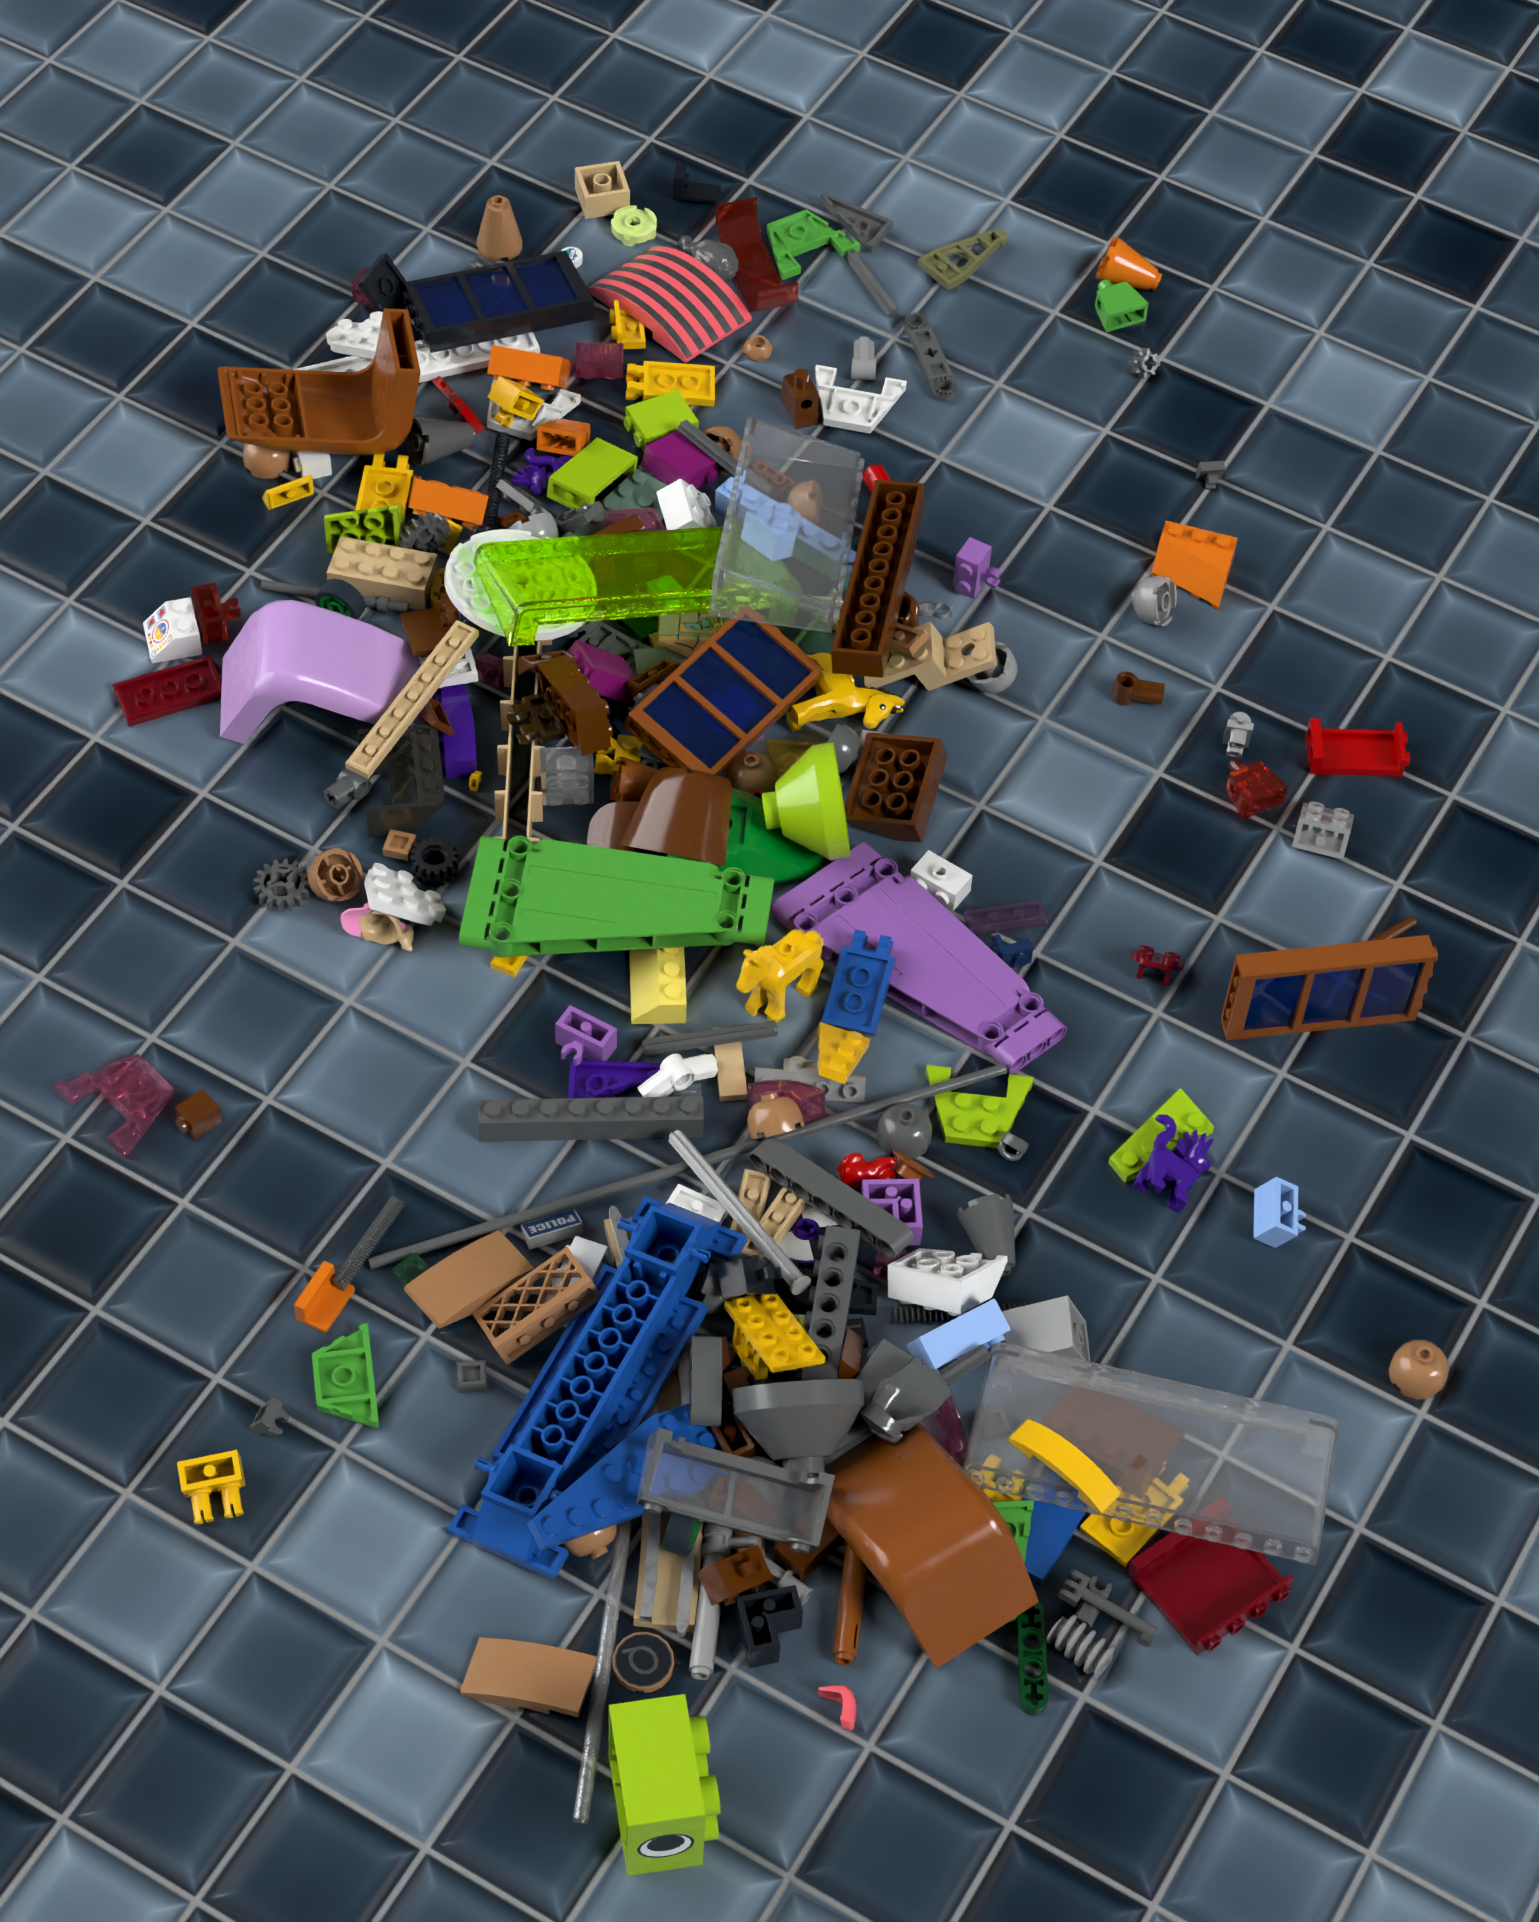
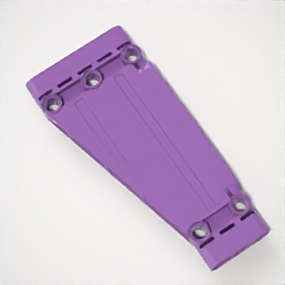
M866 842L851 849L850 858L833 861L778 898L771 906L770 913L790 932L796 929L803 930L806 933L808 931L820 933L824 943L821 958L837 967L842 946H851L855 929L866 932L865 935L868 936L865 949L877 951L881 935L892 937L891 941H894L889 956H894L896 962L886 997L975 1048L983 1055L992 1056L999 1064L1004 1063L1010 1074H1014L1058 1043L1066 1034L1067 1027L1043 1006L1042 997L1037 993L1030 992L1027 983L913 877L909 875L902 876L898 872V866L895 861L883 858Z

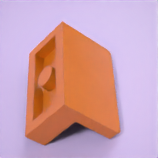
M323 1261L294 1304L296 1320L326 1333L354 1293V1286L349 1284L346 1286L347 1288H344V1291L339 1287H335L332 1281L335 1276L334 1265Z

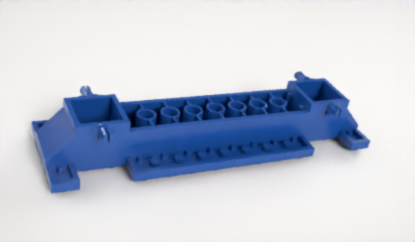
M647 1196L643 1197L631 1218L632 1221L621 1217L618 1221V1229L632 1233L631 1240L624 1250L625 1258L618 1269L606 1264L601 1268L593 1282L602 1295L601 1299L572 1319L494 1449L492 1457L496 1462L493 1463L481 1456L478 1457V1461L476 1460L475 1469L489 1474L488 1482L481 1492L483 1500L480 1511L462 1504L448 1527L450 1535L555 1580L569 1556L568 1550L557 1545L540 1551L527 1523L647 1419L688 1347L691 1336H694L708 1312L707 1305L685 1297L688 1289L703 1263H707L711 1255L728 1262L727 1257L741 1254L747 1243L746 1235L721 1226L718 1221L672 1203L665 1204ZM669 1259L673 1260V1261L670 1262V1263L666 1262V1260H669ZM537 1446L545 1450L547 1459L534 1454ZM527 1499H535L531 1504H523Z

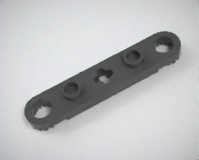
M915 312L913 314L909 313L905 318L904 328L931 390L936 398L951 400L956 396L957 383L953 378L952 371L935 333L928 322V318L919 312L917 314ZM918 322L920 323V326L917 325L916 327V325L913 326V324L911 323ZM941 387H948V388H950V389H949V391L946 390V392H945V390L942 391V389H940V388H941Z

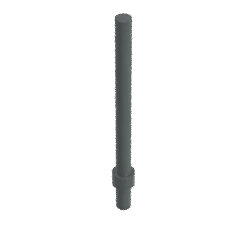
M269 580L261 581L262 590L315 598L320 590L319 588ZM363 596L366 606L377 608V611H409V603L390 600V597L379 596L378 598Z

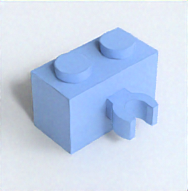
M1275 1177L1254 1189V1239L1276 1248L1306 1230V1227L1298 1222L1306 1217L1303 1211L1298 1210V1186Z

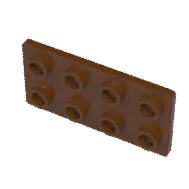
M447 592L440 593L441 602L437 603V608L400 613V620L413 656L428 657L455 621L458 620L457 609Z

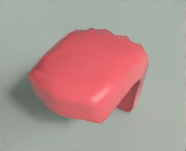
M846 1685L819 1687L818 1695L820 1697L840 1702L843 1705L840 1717L841 1728L852 1731L857 1713L856 1699L852 1690Z

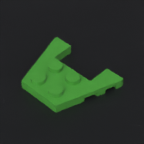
M807 209L767 224V234L782 280L801 274V266L793 258L794 256L830 243L843 258L846 256V251L855 249L859 252L860 243L855 239L853 241L847 239L846 234L840 230L835 231L828 227V222Z

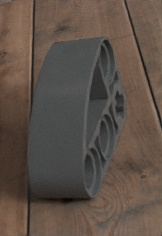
M691 1336L689 1359L690 1426H721L722 1337Z

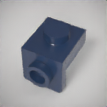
M1000 934L993 936V943L990 949L1010 968H1020L1031 963L1034 947L1030 939L1004 945Z

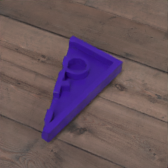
M571 1059L568 1098H606L637 1087L660 1070L661 1063L582 1060L579 1065L575 1066Z

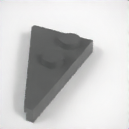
M823 192L821 194L820 202L869 253L874 251L893 227V220Z

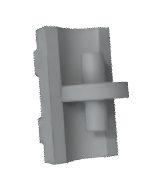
M1244 712L1233 713L1230 719H1228L1222 743L1228 745L1227 756L1241 758L1243 748H1248L1254 723H1251L1250 717Z

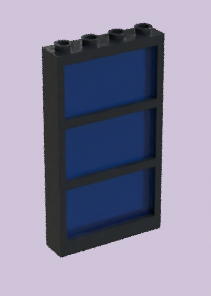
M566 250L404 282L405 292L401 293L403 305L408 306L409 317L414 319L415 329L417 332L420 331L421 341L423 345H427L430 353L594 320V300Z

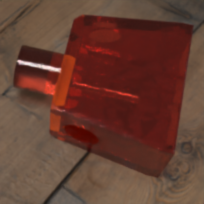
M1237 758L1228 765L1231 773L1227 782V792L1242 820L1284 803L1288 786L1263 762L1257 761L1246 766L1240 758Z

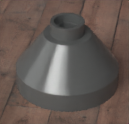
M857 1379L790 1381L752 1385L732 1390L734 1415L773 1461H782V1468L796 1472L805 1470L808 1471V1475H819L820 1471L825 1473L824 1458L834 1455L858 1417L859 1412L865 1406L863 1381Z

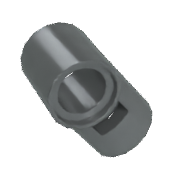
M344 768L338 775L337 781L324 790V796L332 807L339 809L353 798L359 800L365 797L370 791L372 783L369 779Z

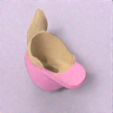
M366 903L362 908L348 909L341 914V925L347 933L381 945H389L399 941L402 949L406 951L413 950L411 945L414 936L413 928L409 924L400 922L398 917L369 908V903Z

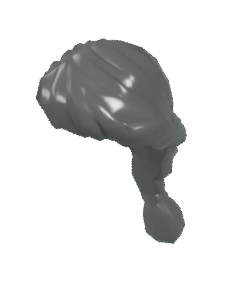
M688 235L682 236L678 241V246L683 249V252L692 255V257L702 262L725 283L736 275L739 269V261L733 248L729 245L710 239L692 243V238Z

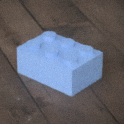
M994 1298L918 1337L906 1346L913 1359L919 1357L922 1359L923 1364H928L930 1369H935L939 1372L953 1363L954 1359H959L980 1344H983L988 1349L1005 1340L1003 1334L1011 1329Z

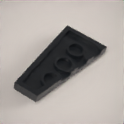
M793 1262L804 1276H808L811 1279L809 1287L804 1292L794 1295L790 1291V1285L782 1277L781 1279L774 1280L776 1294L790 1311L812 1312L814 1303H809L810 1288L817 1285L818 1278L813 1277L812 1269L801 1267L799 1263ZM854 1278L848 1314L876 1315L878 1285ZM834 1282L826 1283L828 1286L831 1287L838 1285ZM828 1307L822 1309L825 1312L834 1311L832 1308Z

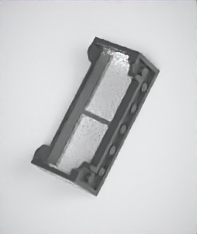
M658 1428L648 1438L636 1504L644 1506V1511L654 1514H661L662 1511L788 1544L791 1545L792 1551L808 1554L809 1550L813 1551L819 1547L835 1475L821 1471L818 1476L808 1475V1471L805 1470L796 1472L689 1443L683 1437H679L675 1441L674 1437H672L673 1431Z

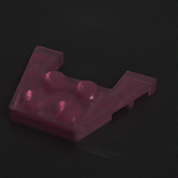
M139 1054L105 1065V1069L92 1074L85 1072L81 1074V1078L66 1083L63 1080L55 1084L56 1091L71 1106L91 1092L97 1091L128 1121L107 1136L109 1143L124 1158L129 1155L174 1095L173 1087Z

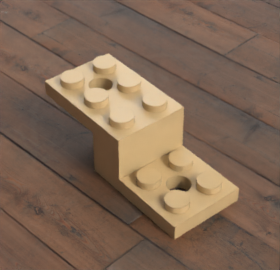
M931 621L913 627L924 631L928 640L913 656L890 649L888 656L890 659L886 665L884 677L864 676V683L867 688H878L915 674L925 688L930 691L996 667L994 627L990 622L947 638L941 636ZM970 650H972L971 654L966 656V654Z

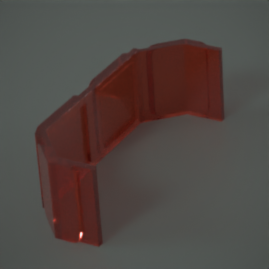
M757 197L718 204L716 211V225L720 242L732 247L738 258L739 269L734 277L751 312L798 303L799 297L798 282L783 285L762 241L757 217Z

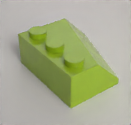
M403 504L325 515L324 526L327 553L335 552L340 536L401 547L398 544V541L401 540L399 535L405 532L403 528L405 526Z

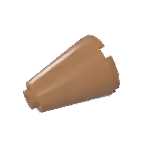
M496 195L489 198L486 203L477 237V247L479 253L486 259L501 261V258L508 257V260H511L520 254L523 240L510 201L506 197Z

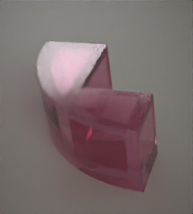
M767 1080L748 1084L749 1110L754 1104L762 1101L761 1095L777 1092L778 1097H789L798 1104L804 1123L825 1116V1091L816 1086L791 1080Z

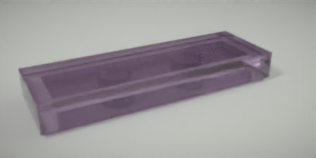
M1041 899L966 910L963 915L966 927L976 936L1047 926L1048 923Z

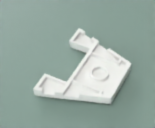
M816 365L815 367L823 425L870 434L906 390L907 381L887 377L885 378L881 394L833 386L837 375V368Z
M560 389L552 404L543 402L532 421L514 414L513 422L509 427L504 424L501 425L494 420L496 413L502 407L490 399L487 428L532 441L537 437V426L561 419L580 404L581 395Z

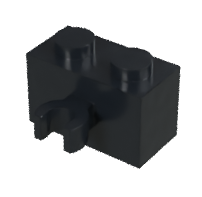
M744 1254L732 1255L727 1257L728 1262L717 1264L723 1299L748 1298L768 1294L775 1295L774 1280L782 1278L781 1268L779 1266L773 1268L771 1260L759 1259V1255L746 1257Z

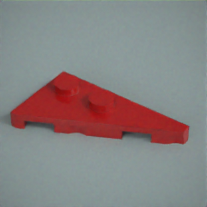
M440 376L432 380L433 384L448 399L449 402L446 405L455 415L458 413L462 415L459 418L461 422H468L478 434L485 429L467 404L462 401Z

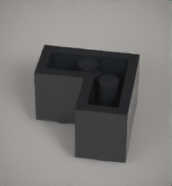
M796 1585L736 1597L735 1616L749 1668L778 1663L780 1643L777 1633L802 1628L803 1610Z

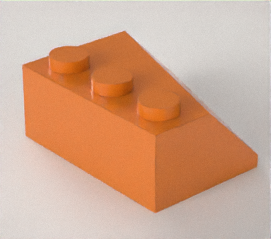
M492 345L487 374L494 375L493 380L496 381L501 376L506 379H515L517 383L531 387V383L540 384V389L554 391L555 387L565 389L573 362L563 357Z
M1166 521L1151 575L1171 577L1169 581L1175 582L1176 589L1181 587L1191 592V596L1199 600L1202 598L1210 602L1211 607L1218 610L1234 559L1238 538Z

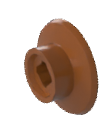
M893 1149V1153L900 1160L894 1170L904 1178L919 1179L920 1182L923 1175L930 1178L936 1177L935 1174L912 1158Z

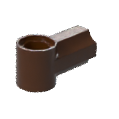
M1123 671L1116 677L1111 696L1114 702L1120 705H1128L1133 701L1161 705L1165 684L1139 680L1135 674Z

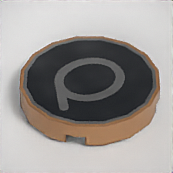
M649 1632L633 1633L625 1637L616 1646L613 1655V1672L618 1682L626 1689L634 1692L637 1690L649 1693L662 1688L671 1678L674 1667L673 1651L668 1642L659 1635Z

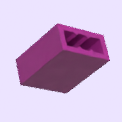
M676 431L645 446L641 466L666 485L682 479L698 489L716 480L719 464L680 432Z
M576 640L567 652L575 657L582 675L585 674L590 685L596 687L599 695L630 705L633 698L629 693L626 683L636 675L624 658Z

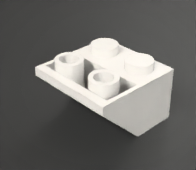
M682 479L656 492L668 534L681 542L718 537L715 529L717 523L710 512L709 506L711 503L705 493H701L692 484L689 485Z

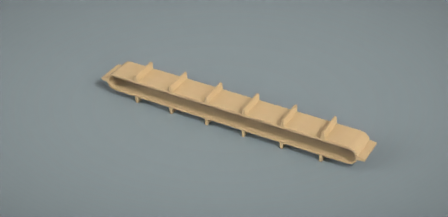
M506 637L507 644H514V656L503 657L504 687H512L511 700H500L501 730L509 731L508 745H497L498 775L506 776L505 790L494 792L495 818L497 821H503L502 837L495 838L508 839L514 725H510L506 716L511 714L509 706L516 704L520 642L519 639ZM538 640L537 654L542 653V645H552V640ZM536 673L535 694H539L541 682L539 673ZM537 738L532 741L527 819V838L531 843L535 844L540 841V838H531L532 822H543L542 792L534 791L535 777L545 776V746H537Z

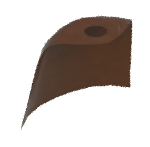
M677 767L660 768L650 779L620 845L726 866L732 800L730 780L692 769Z

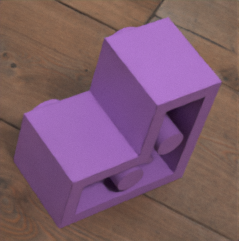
M919 1179L862 1180L861 1195L904 1222L911 1229L914 1239L908 1245H920L923 1224Z

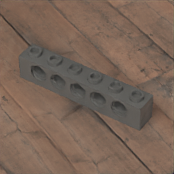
M826 1225L825 1236L819 1235L817 1252L822 1253L821 1261L815 1260L813 1277L818 1279L817 1285L810 1288L809 1303L814 1304L812 1312H806L804 1328L809 1329L808 1335L825 1356V1363L797 1368V1381L838 1379L861 1230ZM832 1257H839V1258H841L842 1260H841V1261H833V1260H831L830 1258H832ZM834 1282L838 1285L831 1287L828 1286L826 1283ZM828 1307L832 1308L834 1311L825 1312L822 1309ZM826 1333L829 1337L821 1338L818 1334Z

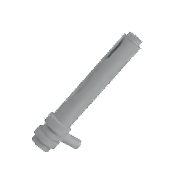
M708 1523L703 1533L705 1543L702 1545L701 1550L702 1569L731 1556V1549L751 1548L756 1545L761 1547V1537L754 1535L733 1537L731 1529ZM701 1580L689 1671L694 1679L707 1680L714 1669L722 1602L711 1605Z

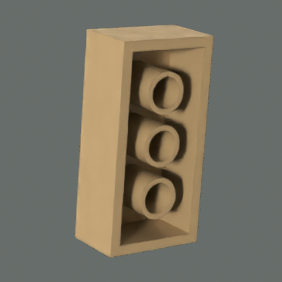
M340 536L326 572L327 581L329 579L344 580L353 585L362 596L374 598L379 596L390 597V600L409 603V608L423 610L427 608L433 580L438 571L437 554Z

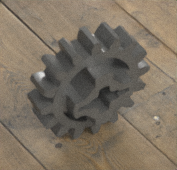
M428 512L426 517L420 514L418 520L411 519L412 524L403 527L406 532L399 535L401 540L398 541V544L401 548L438 554V548L446 546L444 540L450 539L448 533L452 530L444 516H441L438 512L434 515L432 512Z
M275 859L273 860V866L265 863L264 871L258 870L257 878L253 879L255 897H259L260 905L267 903L268 910H271L274 906L277 907L278 912H281L283 907H287L289 911H292L293 905L302 907V900L308 901L309 893L312 892L308 882L307 869L305 866L299 868L298 861L288 864V859H284L283 863L279 864Z

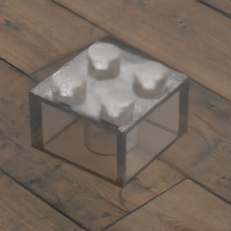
M575 747L540 748L543 805L594 804L593 753L581 756Z

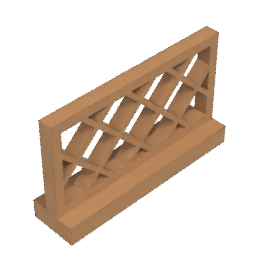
M565 1247L472 1314L491 1341L493 1347L506 1365H508L598 1302L602 1295L569 1248ZM569 1258L566 1270H556L560 1263ZM545 1278L542 1287H533L537 1279ZM553 1278H563L560 1287H550ZM571 1278H580L569 1286ZM516 1294H522L518 1304H509L510 1298ZM530 1294H539L536 1304H526ZM547 1294H557L545 1303ZM492 1311H498L494 1321L483 1320V1317ZM506 1311H515L512 1321H502ZM523 1311H533L521 1320ZM499 1328H509L497 1337Z

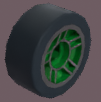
M329 579L315 596L316 606L357 620L365 611L366 604L361 593L344 580Z
M686 1495L679 1496L676 1501L678 1504L700 1510L705 1508L704 1501ZM671 1513L664 1537V1550L687 1557L693 1548L702 1521Z

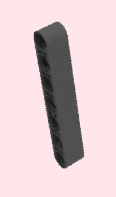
M773 1136L767 1137L749 1153V1160L757 1170L843 1228L861 1230L860 1239L885 1256L895 1258L914 1239L913 1232L904 1222Z

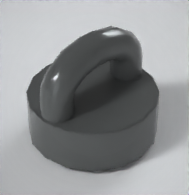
M1007 1131L1004 1132L998 1151L1004 1159L1017 1161L1025 1154L1029 1143ZM1006 1145L1016 1149V1154L1008 1153L1005 1150Z

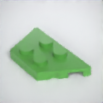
M363 1323L355 1333L346 1338L343 1335L334 1340L331 1345L322 1347L312 1353L317 1411L378 1428L379 1420L368 1323Z

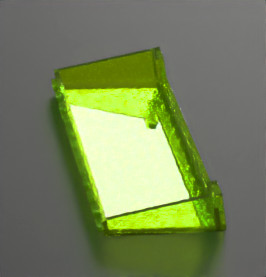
M744 525L489 542L478 547L473 561L509 646L534 644L539 625L738 610L746 604L752 608L770 607L767 619L771 625L794 623L802 597L800 586L782 562L772 564L741 541Z

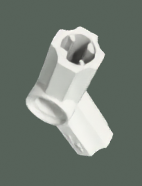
M672 1054L662 1061L660 1070L637 1088L643 1097H667L674 1090L686 1089L694 1081L715 1077L718 1072L717 1060L713 1054L682 1058L680 1054Z

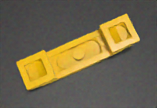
M1027 1419L1008 1439L1012 1445L1028 1458L1037 1457L1079 1491L1077 1497L1099 1515H1102L1121 1494L1102 1470L1084 1453L1059 1434L1035 1421Z

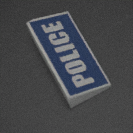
M575 1209L520 1224L529 1250L583 1234V1223Z

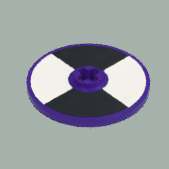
M807 1204L779 1247L791 1261L799 1263V1266H814L815 1260L821 1261L822 1253L817 1252L819 1235L825 1236L826 1225L842 1226Z

